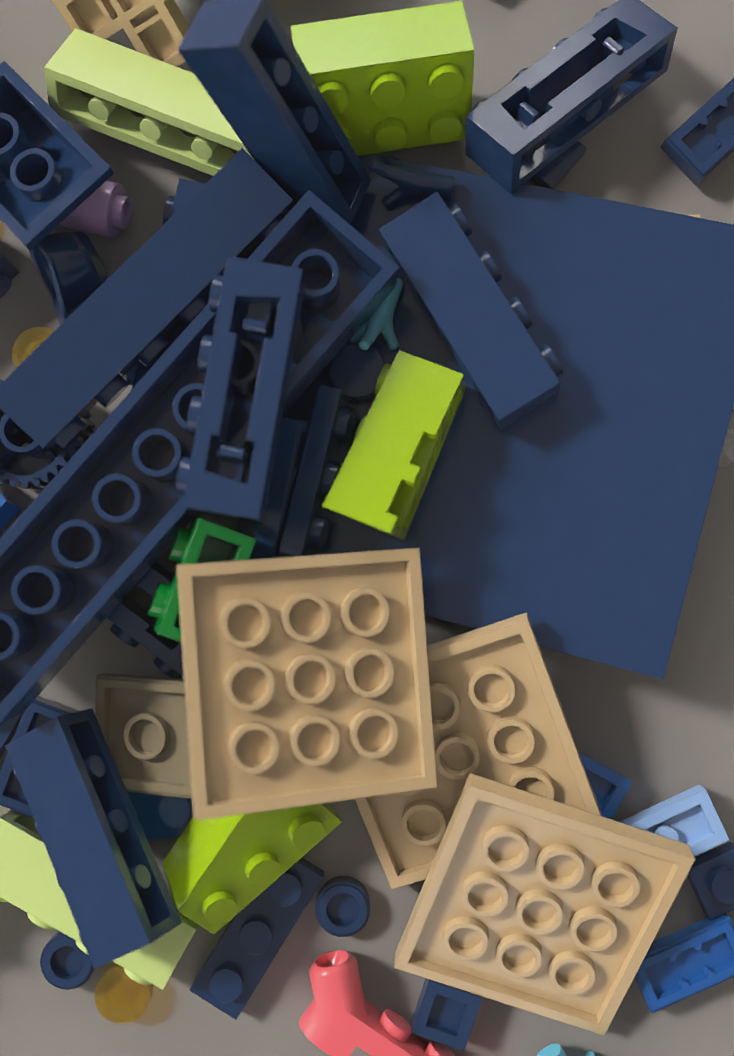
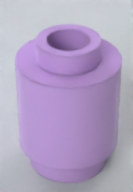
M106 180L59 225L65 229L116 238L121 229L126 230L131 222L132 199L126 196L125 189L121 183Z

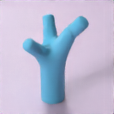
M397 277L394 290L349 340L350 343L359 342L360 349L367 350L378 335L382 333L389 350L393 351L399 348V343L394 333L393 315L404 286V282Z

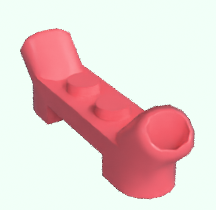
M345 950L331 951L318 956L311 965L309 975L314 999L298 1021L304 1035L328 1055L350 1056L357 1046L371 1056H456L444 1044L433 1040L428 1043L418 1035L412 1034L410 1024L397 1012L391 1009H385L382 1012L366 1001L355 955Z

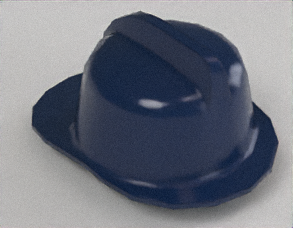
M83 232L48 234L29 251L38 274L52 298L59 325L107 280L104 263L89 237Z

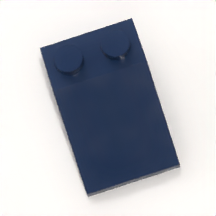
M4 61L0 64V220L31 251L114 174V171Z

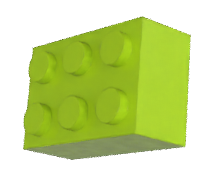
M462 1L291 26L293 46L357 156L466 140V115L472 110L475 49Z

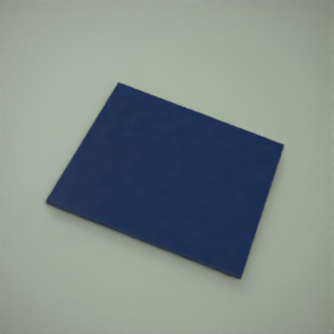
M377 154L360 155L358 158L368 173L371 182L350 225L393 261L386 250L378 229L429 196L414 194L402 198L391 208H388L384 204L383 199L392 193L398 185L379 176L368 168L370 160L375 159L385 163L387 156ZM397 159L403 165L415 170L454 176L451 199L442 198L448 208L454 204L458 205L465 215L473 232L467 238L477 254L486 250L496 263L502 275V280L497 285L506 299L510 300L513 297H517L524 306L533 324L527 331L539 348L547 344L557 357L563 369V374L557 377L561 382L559 395L500 430L399 270L398 278L404 282V286L393 315L394 333L398 340L399 348L393 351L389 350L382 333L378 335L370 346L379 352L385 364L392 365L400 350L464 374L467 387L405 540L403 541L326 508L324 517H328L330 520L328 537L323 549H316L315 555L419 548L424 615L478 629L527 612L538 644L541 647L664 680L734 405V225L525 183L510 193L489 176ZM330 363L283 415L284 417L311 421L319 385L334 387L329 374ZM376 396L365 401L352 400L351 407L356 409L355 426L350 440H342L337 462L344 463L353 445L357 428L363 417L367 416ZM240 518L236 532L255 537L258 521Z

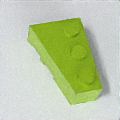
M399 350L392 365L386 363L379 374L375 386L376 398L367 416L363 417L357 428L353 445L326 497L323 507L404 541L467 385L464 374Z
M320 803L204 820H195L193 816L162 862L178 912L214 935L342 823L332 803Z

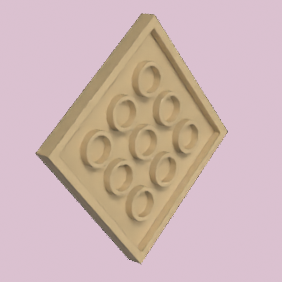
M419 548L176 565L192 808L195 820L437 788Z
M527 612L427 645L437 788L355 799L391 889L426 879L469 773L602 816Z
M469 773L396 949L394 968L605 1035L695 861L693 852L688 844Z

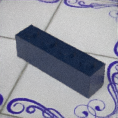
M267 0L204 1L177 50L252 158L293 200L288 210L291 211L306 192L310 190L348 224H351L371 179Z
M435 192L378 229L386 250L395 264L399 266L403 277L500 430L559 395L561 382L557 377L563 374V369L557 357L547 344L538 348L527 329L532 327L533 324L527 311L517 297L507 300L497 283L502 280V275L490 254L486 250L477 254L467 237L473 234L458 205L454 204L448 208L439 193Z
M93 709L57 716L6 744L5 747L12 762L14 774L20 782L34 817L36 829L42 837L55 870L57 882L65 895L79 930L80 940L87 950L93 968L96 969L140 949L182 924Z

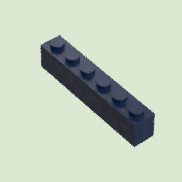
M242 148L0 383V409L46 451L49 452L56 444L61 449H66L87 428L88 424L82 418L98 402L104 408L112 404L130 384L123 377L139 361L145 367L152 364L170 344L164 336L179 321L188 327L206 307L209 300L205 295L211 289L214 276H224L227 256L246 259L245 256L259 242L262 243L283 220L293 200Z

